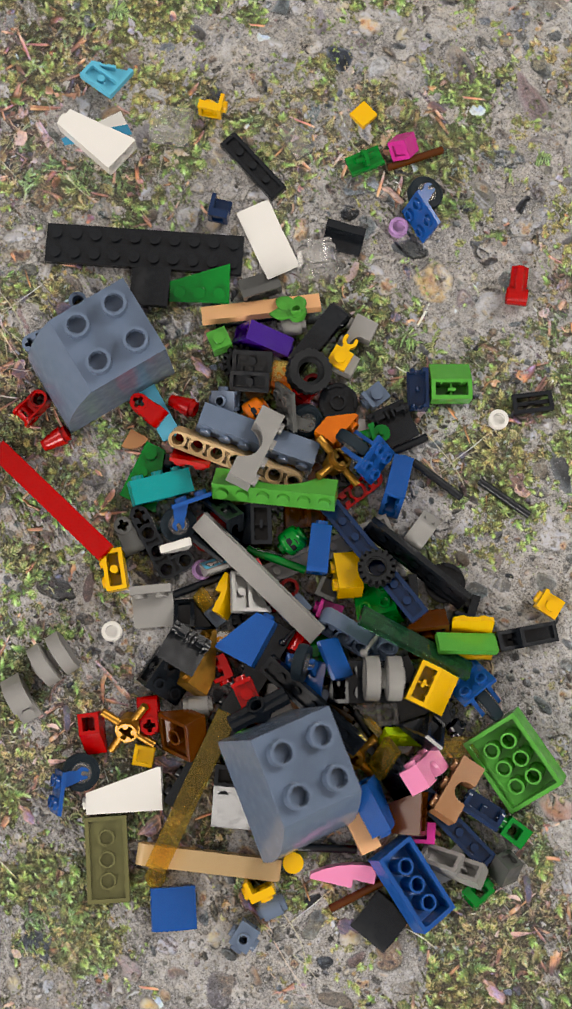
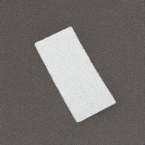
M269 200L260 202L237 213L244 232L268 280L300 266Z

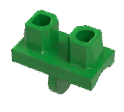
M378 145L367 150H360L359 153L345 158V163L352 178L385 165Z
M374 422L367 424L366 430L359 431L372 441H374L377 435H380L385 441L390 437V430L386 425L381 424L374 428Z

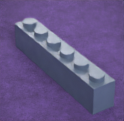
M205 402L195 431L204 437L211 436L224 444L236 445L244 451L256 452L259 449L258 438L251 430L254 419ZM285 430L282 431L281 435L276 434L274 440L277 443L273 451H268L265 457L275 459L280 464L295 466L300 471L310 472L320 444Z

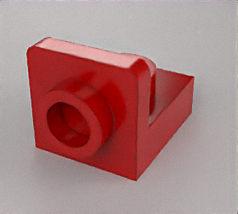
M226 653L216 656L218 659L216 661L219 673L223 672L224 676L215 679L214 683H220L221 686L232 682L231 677L235 676Z
M243 674L233 679L235 683L231 684V687L241 708L246 706L250 698L259 696L251 676L246 677Z

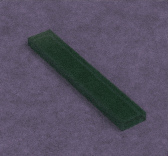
M367 606L361 609L357 625L464 681L470 678L471 661L458 654H438L435 642Z

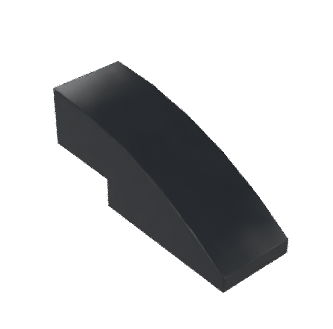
M555 621L492 632L495 633L499 652L559 641Z

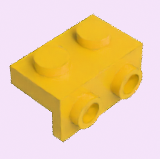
M244 878L241 890L246 901L250 899L251 904L259 901L265 903L273 899L272 895L276 894L274 882L267 881L253 888L250 879Z

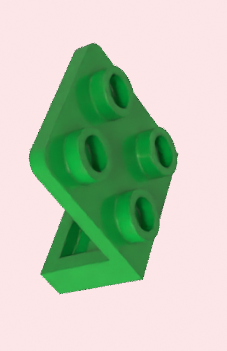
M364 583L362 597L354 598L359 624L371 631H376L385 622L389 626H394L404 621L403 613L382 586L375 588V586L369 587L368 584Z

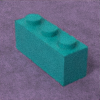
M175 466L170 468V472L163 473V470L151 472L149 477L144 478L143 474L131 477L132 481L127 483L132 507L194 492L189 467Z

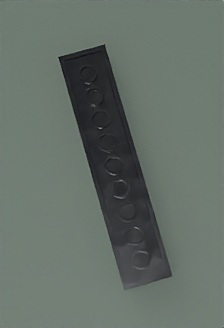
M48 223L44 261L49 264L122 269L169 267L172 269L171 272L196 274L231 263L230 276L242 277L245 238L244 236Z

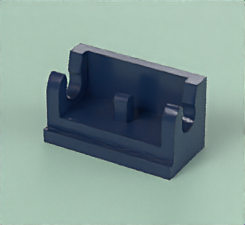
M423 367L421 370L411 368L409 372H406L408 411L427 412L430 407L428 367Z
M473 789L467 790L461 800V803L465 805L462 811L497 832L506 816L504 809Z

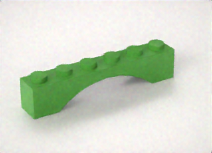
M216 468L211 483L212 499L335 512L338 497V480L322 478L318 480L316 478L307 482L288 485L257 481L255 487L251 485L249 490L246 491L226 481L230 469Z

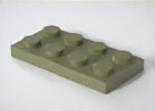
M127 814L85 817L88 905L130 902Z

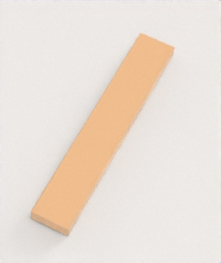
M319 293L299 295L307 302L305 306L307 313L322 312ZM277 298L201 307L202 324L205 326L272 318L269 313L278 308L276 305Z

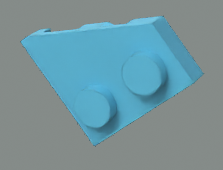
M93 60L80 72L82 80L110 100L134 75V70L131 68L127 70L117 69L116 65L102 64Z

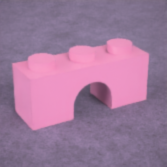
M422 748L416 755L410 758V761L403 765L405 769L399 775L411 795L415 796L430 788L435 783V778L443 774L449 766L439 750L427 751L425 748Z

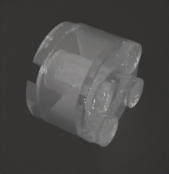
M323 237L319 240L304 239L300 242V246L296 250L300 276L303 277L304 274L307 275V279H323L329 277L330 272L334 271L335 274L339 270L336 245L332 242L331 237Z

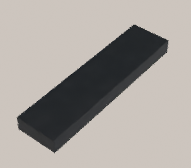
M235 132L220 143V147L271 201H274L286 190V186Z

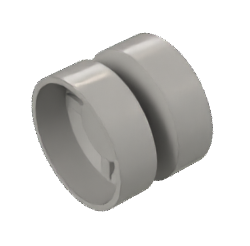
M58 631L45 638L48 650L40 643L26 650L34 672L48 687L62 680L59 667L67 675L81 667L70 645Z
M364 656L362 670L364 701H379L382 689H384L387 701H402L406 681L402 657L386 656L384 668H381L379 656Z

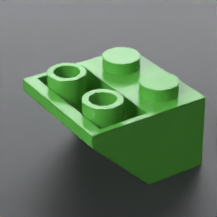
M429 364L430 404H470L473 399L469 364Z

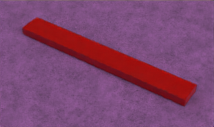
M4 440L0 443V466L98 561H101L114 546Z

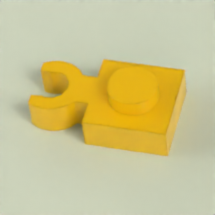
M348 334L343 337L342 347L336 344L328 357L332 367L343 373L354 356L350 350L355 349L358 344L357 339L353 344H348Z

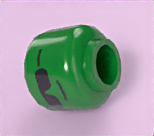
M291 525L278 535L279 543L277 547L283 554L288 553L294 556L307 546L306 540H308V537L300 526L295 527Z

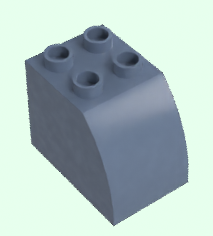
M124 278L50 319L34 339L28 355L31 367L71 434L130 400L133 394L140 393L175 373L164 344Z
M329 706L291 709L270 718L263 724L258 723L217 741L264 863L274 862L349 825L355 819L360 807L362 791Z

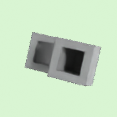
M424 509L403 539L417 551H420L441 521Z
M19 673L0 682L3 696L14 715L19 717L23 724L42 715L41 709L30 694L28 685Z

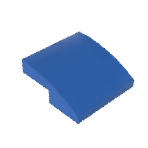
M195 885L150 888L152 932L197 929Z

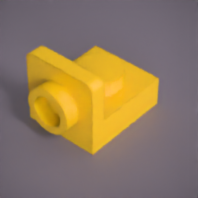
M220 94L219 103L210 99H199L197 106L198 114L221 120L223 113H226L228 108L225 94Z
M546 588L536 593L533 598L535 603L532 607L555 620L566 602L550 593V590Z

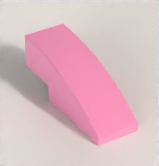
M343 862L312 870L309 876L310 879L352 888L353 880L374 884L376 872L370 863Z

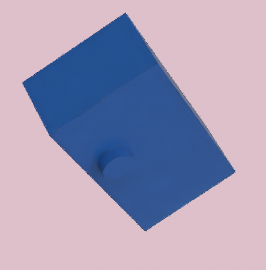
M398 835L368 860L414 933L426 934L456 908L410 835Z

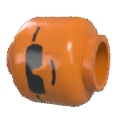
M255 396L241 406L243 413L240 415L256 420L262 406L264 405L268 408L269 406L263 397L260 399Z

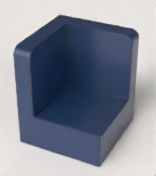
M212 193L207 213L208 221L228 225L232 202L217 199V193Z

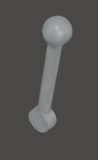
M386 622L380 626V630L366 648L360 650L361 657L368 655L372 645L383 631L388 629L389 625Z

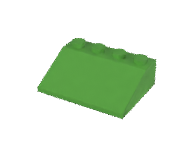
M518 706L506 713L497 722L491 723L463 743L475 763L485 769L484 776L510 814L515 813L559 787L567 777Z

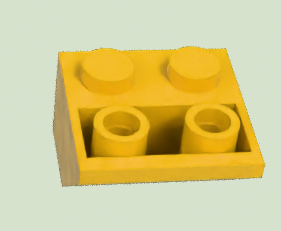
M422 659L403 698L442 716L459 678Z

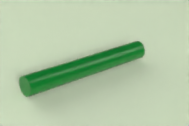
M248 545L247 551L253 556L303 574L305 573L307 567L305 565L269 552L259 551Z

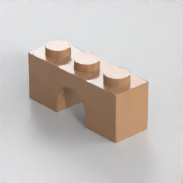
M465 755L452 761L449 766L451 770L449 775H445L439 784L441 789L429 801L431 806L428 812L448 826L456 823L465 806L455 796L456 786L461 785L468 790L475 788L485 771L484 768Z

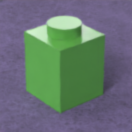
M225 326L206 333L208 343L215 357L226 353L229 348H233Z

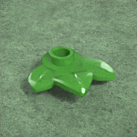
M281 296L276 299L278 308L269 313L272 318L277 320L290 318L292 322H301L307 314L305 307L307 302L301 296H297L294 299L288 296Z

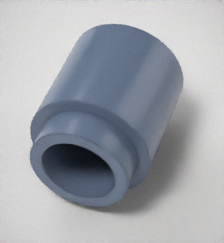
M282 893L272 895L273 899L268 902H257L258 907L255 909L260 920L264 919L268 922L284 914V911L289 909Z

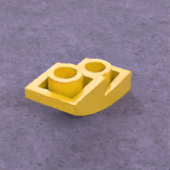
M224 572L215 589L220 595L212 611L228 621L231 615L230 574Z

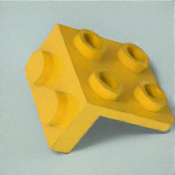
M460 615L452 618L450 632L492 633L495 621L493 617L485 615L478 617ZM450 654V659L492 660L493 655Z

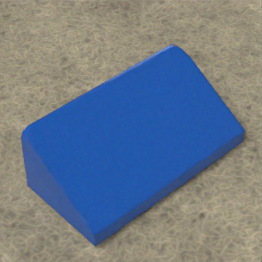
M337 637L316 642L333 681H343L353 675Z

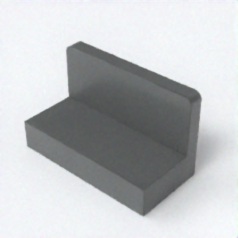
M265 273L238 280L243 302L255 301L282 293V286L277 276L268 280Z

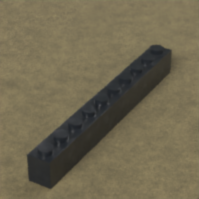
M277 623L278 626L255 669L245 663L240 667L243 670L241 675L251 676L258 694L267 681V678L259 672L260 668L273 654L280 659L295 635L294 633L287 640L285 646H280L279 640L284 638L290 630ZM233 689L229 695H223L218 703L221 705L218 713L214 711L207 721L210 723V726L206 731L207 734L194 761L191 763L187 762L185 767H179L174 775L177 778L174 785L169 784L163 793L166 796L164 802L184 815L222 755L217 741L234 734L226 717L242 708Z

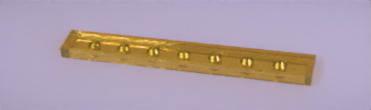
M219 708L145 865L165 875L215 764L219 759L221 751L217 741L229 737L232 729L226 718L230 713Z

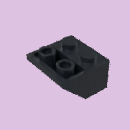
M250 503L236 506L244 512L243 531L238 532L235 526L232 527V534L240 539L239 544L243 547H248V545L256 547L272 546L271 505Z

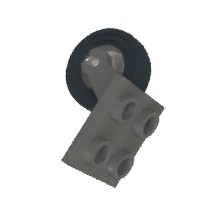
M279 381L275 382V389L273 390L277 407L275 411L285 416L282 423L293 434L307 439L314 438V430L323 421L321 412L311 404L304 403L296 406L295 393Z

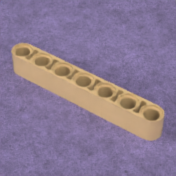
M184 426L175 427L168 437V442L173 448L231 469L234 463L231 456L254 454L251 451L241 450L238 446L224 444L216 438L204 437L199 432ZM174 434H181L184 440H176ZM200 441L203 447L197 448L193 442ZM219 448L222 454L216 455L212 449ZM270 458L264 469L259 468L257 472L260 475L259 480L270 484L288 485L303 482V473L300 470L286 464H280ZM276 469L280 475L273 476L269 471ZM292 476L297 477L299 482L292 483L288 478Z
M138 842L135 864L279 882L282 859L271 863H264L259 855L153 842Z

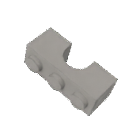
M357 313L355 318H350L346 326L349 329L346 333L349 335L347 343L353 344L357 339L358 343L369 346L379 324ZM343 334L341 335L337 343L341 347L343 345V337L345 336ZM354 355L344 373L334 367L331 370L351 380L359 365L360 358Z

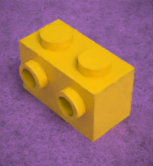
M122 547L112 548L99 561L100 568H103L104 576L102 577L103 588L109 593L129 590L130 585L125 553Z
M354 552L333 553L332 561H329V573L333 574L334 577L332 579V590L336 591L337 599L362 597L364 582L359 576V558Z

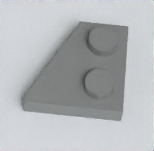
M237 571L230 572L231 613L255 614L258 612L263 614L266 612L270 614L272 609L270 606H267L264 598Z

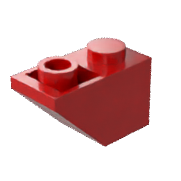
M101 711L77 714L79 737L86 754L89 755L108 752L105 720L99 715Z

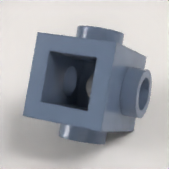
M218 386V390L211 391L209 403L232 412L240 411L241 391H229V386Z
M243 917L238 925L234 923L228 933L230 936L228 942L231 944L230 948L238 954L242 952L247 954L249 950L253 952L260 941L257 937L261 933V928Z

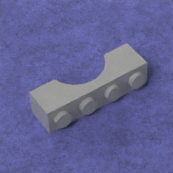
M264 405L262 406L251 428L258 438L259 449L254 454L248 456H237L226 477V481L246 491L249 490L251 485L255 487L260 477L257 472L259 468L264 469L269 459L265 456L268 451H273L277 443L274 437L276 434L281 435L285 424L282 423L284 415Z

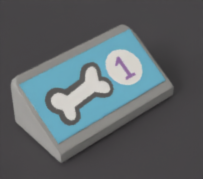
M215 558L199 563L203 577L233 568L226 561L220 563Z

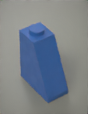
M394 453L378 514H386L387 517L398 519L405 499L414 458Z
M316 520V523L311 524L306 574L327 575L332 525H328V521Z
M256 612L220 640L215 648L255 669L278 626L274 621L275 617L266 612L263 615Z
M376 773L358 781L362 791L358 812L372 839L378 836L380 838L388 836L392 833L391 830L395 825Z

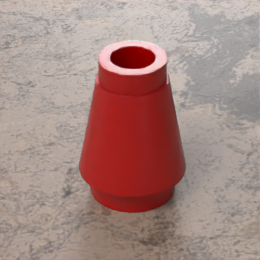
M173 394L169 398L168 406H171L187 418L196 416L199 410V403L196 402V399Z
M63 425L62 427L58 426L40 443L43 449L48 451L69 444L72 437L68 429Z

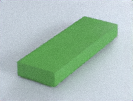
M436 632L434 636L438 654L497 655L499 652L495 633Z

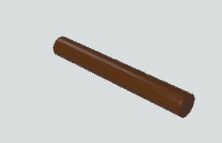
M440 146L413 155L410 159L386 164L387 170L389 172L444 154V149Z
M378 879L374 884H368L328 906L333 913L384 885Z

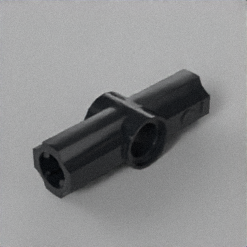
M281 687L264 697L254 696L250 698L245 707L226 718L231 729L236 733L255 722L259 724L267 722L271 718L272 713L289 705L291 701L284 687Z

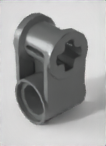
M124 516L117 518L114 522V530L126 557L144 550L145 547L132 521ZM125 522L126 525L129 524L128 526H126V531L119 529L122 527L121 523Z

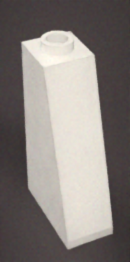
M71 109L67 113H63L58 119L57 125L60 132L110 175L137 149L136 141L132 137Z
M163 766L154 767L87 792L86 797H83L82 800L83 810H86V815L163 810Z

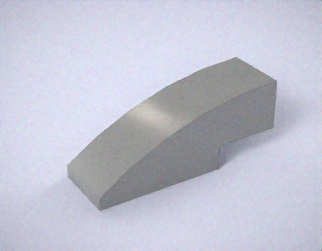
M424 844L421 853L433 871L472 888L482 889L489 872L484 863L465 858L463 853L434 844Z

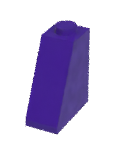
M249 320L236 327L232 345L240 347V344L244 347L249 346L254 351L274 352L275 357L283 359L292 353L294 338L255 320Z

